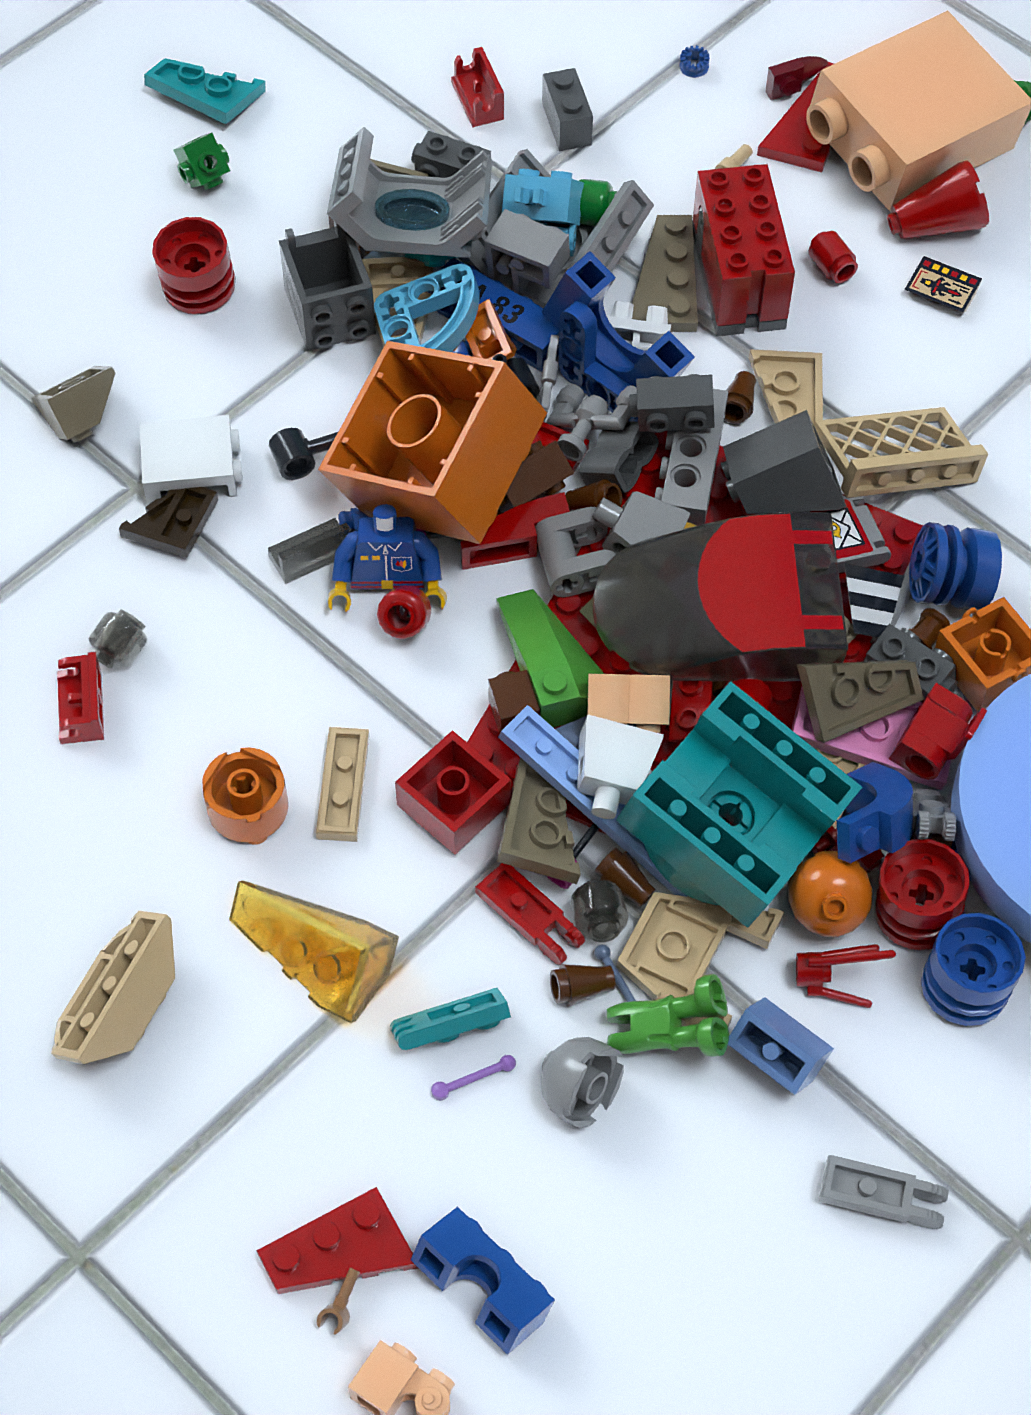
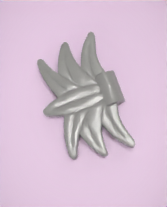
M551 335L541 378L542 387L539 403L547 413L550 406L552 386L556 384L558 371L556 355L559 336Z

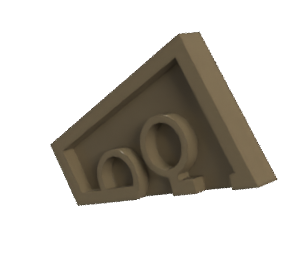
M896 660L797 665L815 739L821 742H827L924 700L916 664L912 661Z

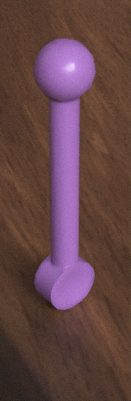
M504 1055L498 1063L450 1083L436 1082L431 1088L432 1096L438 1101L445 1100L449 1092L501 1070L506 1072L512 1071L516 1066V1060L511 1055Z

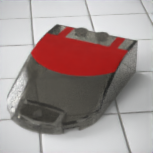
M783 512L734 517L682 529L626 547L606 564L595 587L593 619L601 640L610 652L614 650L619 656L629 662L631 669L644 675H670V680L737 681L740 679L801 681L797 667L798 664L843 663L848 651L831 513Z

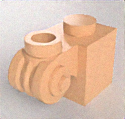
M380 1340L349 1384L348 1390L352 1400L374 1415H395L403 1402L408 1400L415 1401L417 1415H449L450 1394L455 1383L447 1375L435 1368H432L429 1374L424 1372L415 1363L417 1357L401 1344L395 1342L390 1347Z

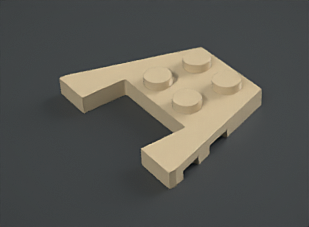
M654 892L617 960V968L652 1000L662 999L669 995L677 998L694 994L696 980L706 974L727 932L768 949L783 919L784 911L769 908L768 911H763L747 928L719 905L708 904L691 897ZM727 1013L726 1016L719 1018L729 1027L732 1015ZM707 1017L682 1018V1026L698 1024Z

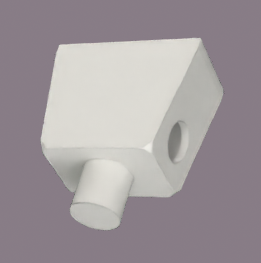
M587 715L579 736L577 789L583 794L595 796L591 810L593 815L602 819H614L616 817L619 803L626 805L634 792L646 780L663 740V734Z

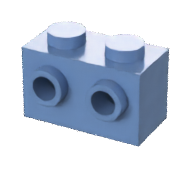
M766 997L746 1008L729 1035L728 1041L730 1047L794 1095L814 1081L834 1050L832 1046Z

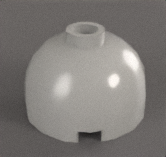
M590 1037L569 1039L555 1050L549 1052L542 1063L541 1089L550 1110L559 1118L578 1128L590 1126L597 1121L591 1117L592 1113L600 1103L607 1110L619 1090L624 1073V1065L617 1062V1056H622L621 1052L606 1043Z

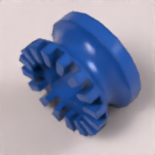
M697 45L696 48H693V46H690V48L686 47L680 55V71L692 78L704 76L709 69L710 55L708 51L704 50L703 47L699 48ZM691 60H698V64L696 66L692 64L691 66Z

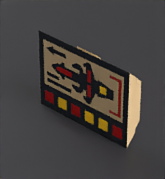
M923 256L904 290L965 313L976 295L982 278Z

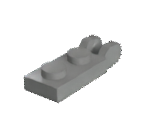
M915 790V794H913L914 832L918 839H927L929 833H938L942 835L943 840L954 841L956 816L951 812L945 796L939 795L940 793L936 790Z
M828 1155L818 1201L903 1223L909 1221L913 1225L941 1229L944 1223V1216L934 1210L911 1205L912 1197L914 1195L921 1200L942 1203L947 1201L949 1190L938 1184L916 1179V1175Z

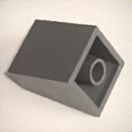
M807 410L723 446L727 461L721 463V466L728 480L726 486L733 502L741 501L747 514L840 510L846 507L833 465Z

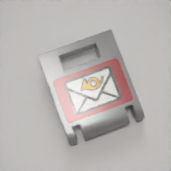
M843 496L846 507L840 510L779 513L790 514L792 530H805L807 525L810 531H832L833 544H817L819 548L817 551L808 552L805 544H794L796 563L803 578L806 576L808 579H814L845 572L844 563L869 567L883 564L890 559L891 552L888 547L884 546L885 540L868 506L864 505L865 500L863 496L851 498Z

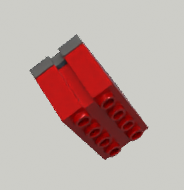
M768 164L697 171L692 220L693 238L716 336L744 334L745 328L757 327L758 332L786 329L795 269Z

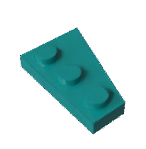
M167 58L161 60L144 74L145 86L224 124L229 123L266 92L265 80L254 78L252 83L237 80V74L224 72L222 76L205 73L203 66Z

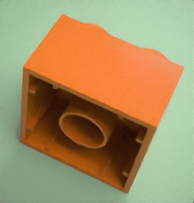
M387 341L318 470L359 510L369 517H373L375 507L388 504L396 509L397 517L412 518L416 529L480 544L488 528L494 522L498 508L518 469L528 456L531 444L547 412L505 362Z

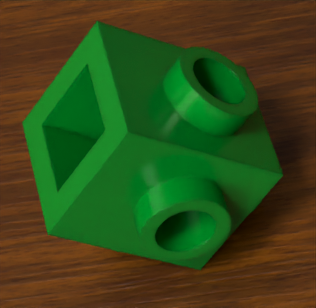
M213 132L199 136L173 149L180 163L177 165L179 174L185 183L190 184L191 188L202 185L205 190L213 188L224 182L221 177L222 175L231 171L227 164L230 161L228 153L222 144L217 143Z

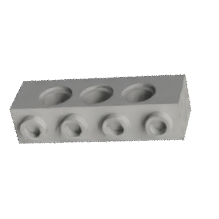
M713 389L715 428H703L697 431L689 429L668 430L665 449L671 450L670 458H662L659 479L665 480L664 488L657 487L655 492L656 499L690 512L691 514L687 522L701 528L705 527L726 414L728 391Z

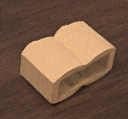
M588 674V714L622 724H636L637 728L660 733L661 725H669L670 675Z

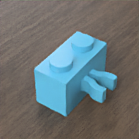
M519 169L518 175L505 174L502 212L506 209L516 214H524L531 220L539 223L574 224L580 226V199L584 183L572 179L573 173L551 171V177L539 176L540 171Z

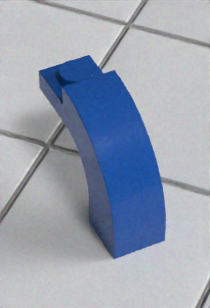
M871 762L848 773L847 775L861 785L862 789L846 807V812L850 814L836 820L838 859L852 863L878 849L890 853L901 849L911 839L914 832L913 788L909 780L898 771L875 762Z

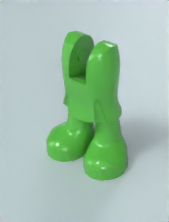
M715 974L700 977L696 980L694 994L675 998L673 995H669L658 1000L630 1001L609 1007L606 1014L607 1021L615 1024H630V1031L609 1035L607 1037V1044L619 1050L621 1054L639 1053L654 1049L677 1051L680 1047H696L705 1056H723L728 1046L729 1030L727 1024L719 1018L726 1016L728 1013L727 1000L720 979ZM707 1017L698 1024L682 1026V1018Z

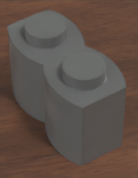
M628 421L623 431L602 430L596 446L591 448L581 461L579 474L585 485L605 479L611 483H616L621 493H626L636 484L642 467L648 464L655 455L659 440L654 432H639L638 421Z

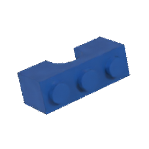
M458 1206L420 1236L411 1261L442 1291L453 1282L462 1279L472 1280L486 1290L489 1297L485 1300L475 1324L507 1355L544 1323L555 1302V1299L548 1293L541 1282L533 1279L515 1262V1259L507 1250L498 1246L483 1231L480 1224L473 1218L468 1217Z

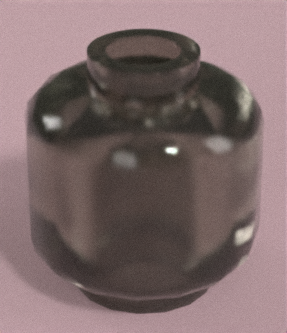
M122 609L117 613L106 612L88 637L90 645L95 649L98 662L109 669H112L115 664L121 667L130 666L147 643V636L143 632L146 626Z
M598 879L590 880L578 887L571 896L570 907L575 926L586 939L595 942H608L615 939L627 926L629 915L620 887L614 882Z

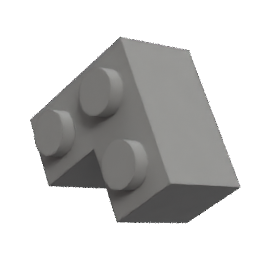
M504 209L484 240L488 277L492 280L500 281L505 287L519 295L523 293L530 281L551 288L570 257L569 234L564 233L557 227L546 226L531 220L524 214H516Z

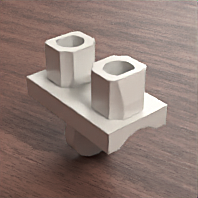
M615 301L611 315L607 316L615 331L632 346L646 351L666 332L671 330V324H668L666 307L648 306L646 321L632 319L634 304Z

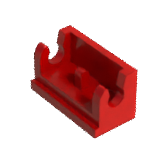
M483 47L473 49V60L469 65L464 66L461 56L457 55L454 60V76L451 77L453 87L472 128L504 120V91Z
M96 652L59 659L58 669H64L57 671L60 744L104 740L102 672Z

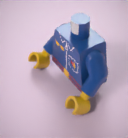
M388 504L375 507L373 517L359 519L357 531L349 532L335 551L332 581H336L335 588L328 594L330 610H332V600L337 595L346 598L345 612L350 609L351 598L346 590L347 583H351V589H394L404 585L424 589L425 582H427L428 586L425 595L427 597L437 595L441 599V609H443L447 602V594L439 587L438 581L442 580L437 547L424 532L416 530L415 522L412 518L397 517L396 509Z

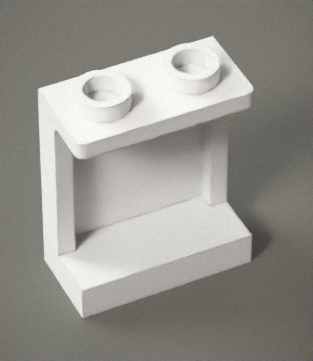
M229 415L139 423L142 484L147 505L156 499L162 498V491L227 485L229 496L237 495L236 482L243 481L241 459H234V452L241 451L238 429L231 430Z

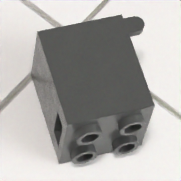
M335 221L332 228L299 236L294 235L292 228L285 229L286 239L279 240L284 288L307 351L327 348L331 345L358 340L376 334L373 288L355 240Z

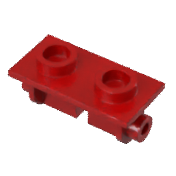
M713 668L673 671L669 742H682L693 730L702 713L711 704Z

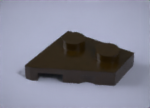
M205 487L169 490L166 496L156 499L145 507L146 513L131 524L127 520L123 522L119 527L120 536L187 558L218 502L217 491Z

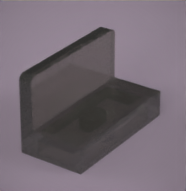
M333 518L268 547V556L284 583L287 584L333 563L337 547L347 534L351 532V529L347 523L340 525L336 518Z

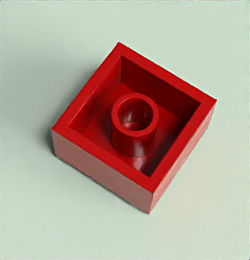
M452 730L395 781L397 806L456 855L509 805L511 779Z

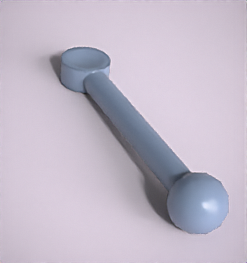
M604 944L598 945L594 950L595 957L603 961L605 966L610 965L612 967L615 982L626 1001H636L610 958V948Z

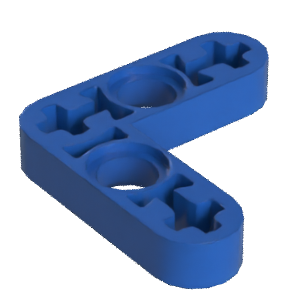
M575 301L560 315L559 369L568 382L579 386L586 395H597L603 398L608 404V410L613 413L617 407L616 399L618 395L630 384L595 361L597 319L586 304ZM631 417L629 421H638V417Z

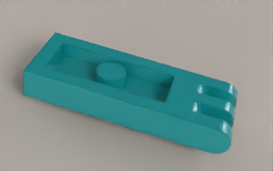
M498 987L395 1019L390 1025V1030L398 1046L402 1050H410L435 1041L439 1043L449 1042L458 1038L460 1033L476 1028L479 1030L493 1028L501 1020L510 1018L511 1015L506 999Z

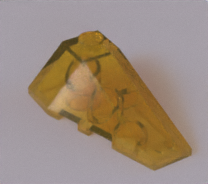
M244 880L237 883L229 920L261 952L268 951L283 966L281 971L290 980L296 978L310 992L308 998L317 1007L349 1023L357 1021L390 975L399 939L398 935L364 919Z

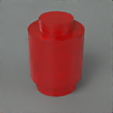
M836 231L820 232L811 240L808 254L829 280L843 283L856 273L858 269L856 255Z

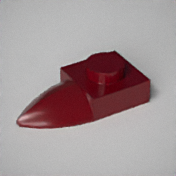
M805 56L768 67L766 94L772 101L801 92L802 83L818 74L828 64L827 59L818 56Z

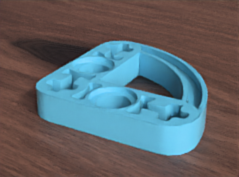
M456 264L380 294L374 302V310L384 343L393 341L452 352L464 339L474 323L479 307V288L470 266ZM426 291H434L427 299H418L420 294ZM457 303L455 311L444 327L421 345L413 319ZM395 307L397 315L391 317L390 308ZM398 329H408L407 332L400 337H391L392 334Z

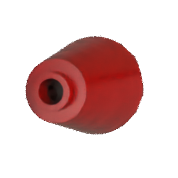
M968 160L958 162L891 206V213L887 214V221L892 234L898 233L901 239L979 230L989 224L985 194L979 193L976 183L980 182L972 164Z

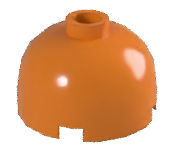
M838 851L815 853L814 857L798 865L797 870L788 881L787 897L793 914L808 931L822 937H839L851 933L865 921L871 909L872 886L868 875L857 860L849 863L838 859Z

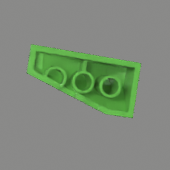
M534 589L496 598V603L520 671L527 670L540 708V716L552 727L565 725L587 716L588 674H604L603 671Z

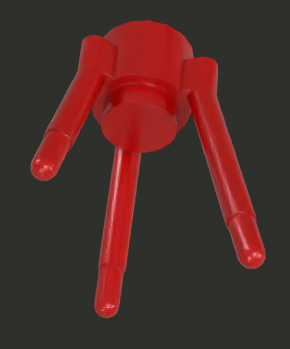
M873 944L824 952L796 953L797 987H807V996H823L852 1005L870 1008L872 1006L871 1000L823 987V983H831V965L892 959L896 956V952L894 950L879 951V945Z

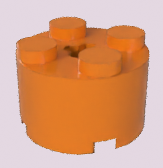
M245 747L240 748V752L229 755L225 752L218 755L208 765L203 775L202 784L203 796L211 825L218 833L230 840L248 842L252 845L263 843L268 836L273 834L282 825L288 812L289 804L285 779L276 759L263 750Z

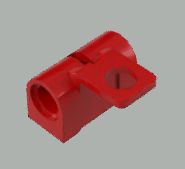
M935 683L921 702L888 759L919 778L935 779L940 774L946 761L955 759L964 749L967 741L971 740L987 710L981 707L971 720L973 711L970 705L958 695Z

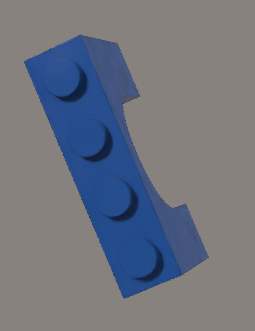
M591 251L564 273L542 313L559 329L560 315L575 301L586 304L597 319L595 361L631 386L636 387V379L653 376H681L695 358L670 331L666 332L646 351L632 346L615 331L606 316L603 300L616 277Z

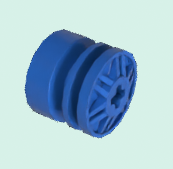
M934 522L924 524L917 534L910 558L909 584L913 600L922 604L932 602L936 606L946 605L950 601L951 605L955 608L966 610L972 607L979 610L989 605L997 591L1002 568V549L997 533L969 527L960 532L959 528L954 525L943 526Z
M982 913L961 914L949 920L939 931L932 951L923 968L921 986L924 998L934 1012L949 1022L963 1026L983 1025L997 1018L1007 1005L1013 989L1023 973L1026 956L1022 941L1010 926L993 916Z

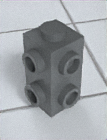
M428 131L422 142L416 143L414 146L411 161L415 163V171L427 173L428 177L447 178L457 173L482 150L491 158V150Z
M690 374L676 377L653 376L636 379L637 394H630L629 399L630 416L638 417L639 432L650 431L660 433L667 430L689 429L697 431L703 428H715L712 374Z
M889 623L866 653L867 662L896 660L915 662L923 698L926 697L935 683L951 692H954L957 687L958 681H956V667L953 659L941 649L934 648V650H931L923 645L920 638L909 629L901 628L899 630Z

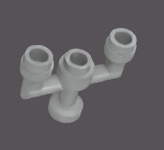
M567 384L560 390L556 397L557 405L549 416L547 423L558 428H574L571 434H562L557 441L566 459L580 461L587 450L584 440L590 430L623 431L631 418L629 395L637 394L635 386H627L620 392L616 399L617 407L612 415H608V404L600 396L591 395L589 398L583 399L585 397L584 391L575 384Z

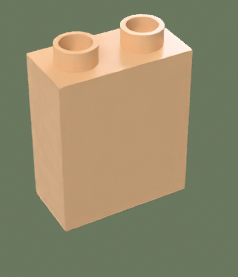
M947 10L821 70L811 104L806 113V119L813 137L821 144H830L848 164L854 183L865 192L872 191L883 205L891 211L893 204L958 162L968 160L976 168L1014 149L1031 110V98Z

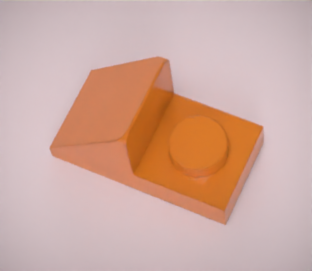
M489 299L480 303L474 323L466 335L474 357L491 360L496 354L505 355L507 360L514 357L517 350L516 346L506 334L494 305Z

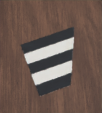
M844 563L854 633L879 638L889 623L891 624L904 575Z

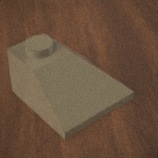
M93 366L31 397V399L59 439H71L73 443L78 442L93 434L91 428L100 424L116 373L112 366Z

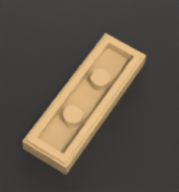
M329 727L316 827V838L319 840L357 842L370 737L369 729Z

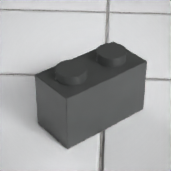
M571 68L544 73L542 75V105L559 151L592 145L593 114L576 69Z

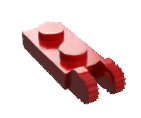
M501 863L475 886V893L530 943L534 946L537 944L542 953L557 965H561L567 959V955L563 948L548 935L552 929L556 928L561 937L573 947L579 948L586 941L581 931L564 916V912L511 865Z

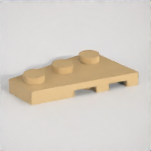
M750 349L748 359L774 423H778L805 410L808 411L813 424L817 420H823L822 353Z

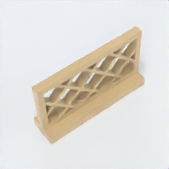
M945 407L817 420L814 423L824 448L844 477L841 490L847 498L976 483L988 457V452L982 444L971 445ZM938 421L944 430L925 422ZM894 425H902L914 431L911 434L894 427ZM869 428L881 433V435L877 437L860 429ZM830 432H838L849 438L845 441L831 435ZM921 433L938 441L935 444L918 437L917 434ZM886 436L905 443L904 448L886 441ZM857 440L873 447V449L869 451L852 444V442ZM945 443L954 448H944L941 445ZM912 446V447L917 448V449H919V450H921V451H919V452H913V451H910L909 448ZM880 450L890 455L881 456L876 453ZM845 454L851 455L857 459H850L849 462Z

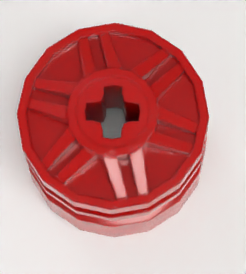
M184 217L170 222L159 231L153 241L152 255L166 300L175 309L188 314H204L216 310L225 304L235 290L236 277L223 230L213 221L202 217Z
M931 839L907 841L906 845L894 853L889 852L885 856L880 868L875 900L876 921L884 935L895 944L911 950L932 949L939 931L949 920L963 914L970 884L968 868L961 856L948 845Z

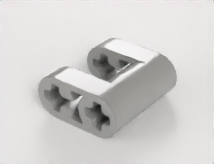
M586 507L541 520L535 526L537 545L550 590L558 597H568L603 588L621 571L618 557L613 551L599 550L580 556L576 555L575 548L596 543L602 540L608 533V526L592 518L596 507Z

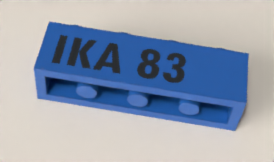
M455 258L450 259L440 270L464 263ZM466 264L472 269L478 284L479 304L488 299L492 302L506 334L516 346L517 350L514 357L523 358L528 365L542 372L551 335L559 336V329L542 313L544 308L535 304L530 298L515 293L505 287L500 281L492 280L478 272L473 266ZM434 291L427 292L432 295ZM457 303L436 310V312L450 319ZM559 342L556 357L559 355Z

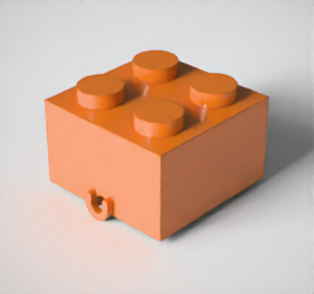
M1005 597L979 610L975 607L970 608L963 614L962 619L939 631L935 648L946 652L953 659L956 667L957 687L977 712L981 707L987 709L1004 690L1031 674V629Z

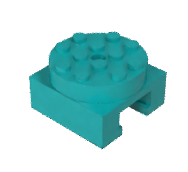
M730 681L702 713L693 730L665 762L662 760L634 792L616 821L644 843L651 861L670 884L691 898L721 906L748 928L771 903L797 870L798 865L828 828L838 819L862 789V786ZM721 817L727 819V820L730 822V824H728V823H727L724 819H722Z

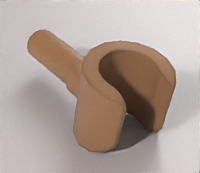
M349 1268L334 1302L324 1308L317 1316L316 1322L319 1328L324 1325L329 1313L334 1314L338 1318V1326L334 1331V1335L347 1326L350 1314L346 1306L360 1271Z

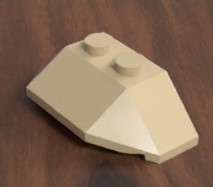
M138 911L131 918V924L121 929L99 952L57 1021L54 1035L55 1045L51 1051V1054L56 1059L86 1064L134 1049L175 980L172 920L167 914Z

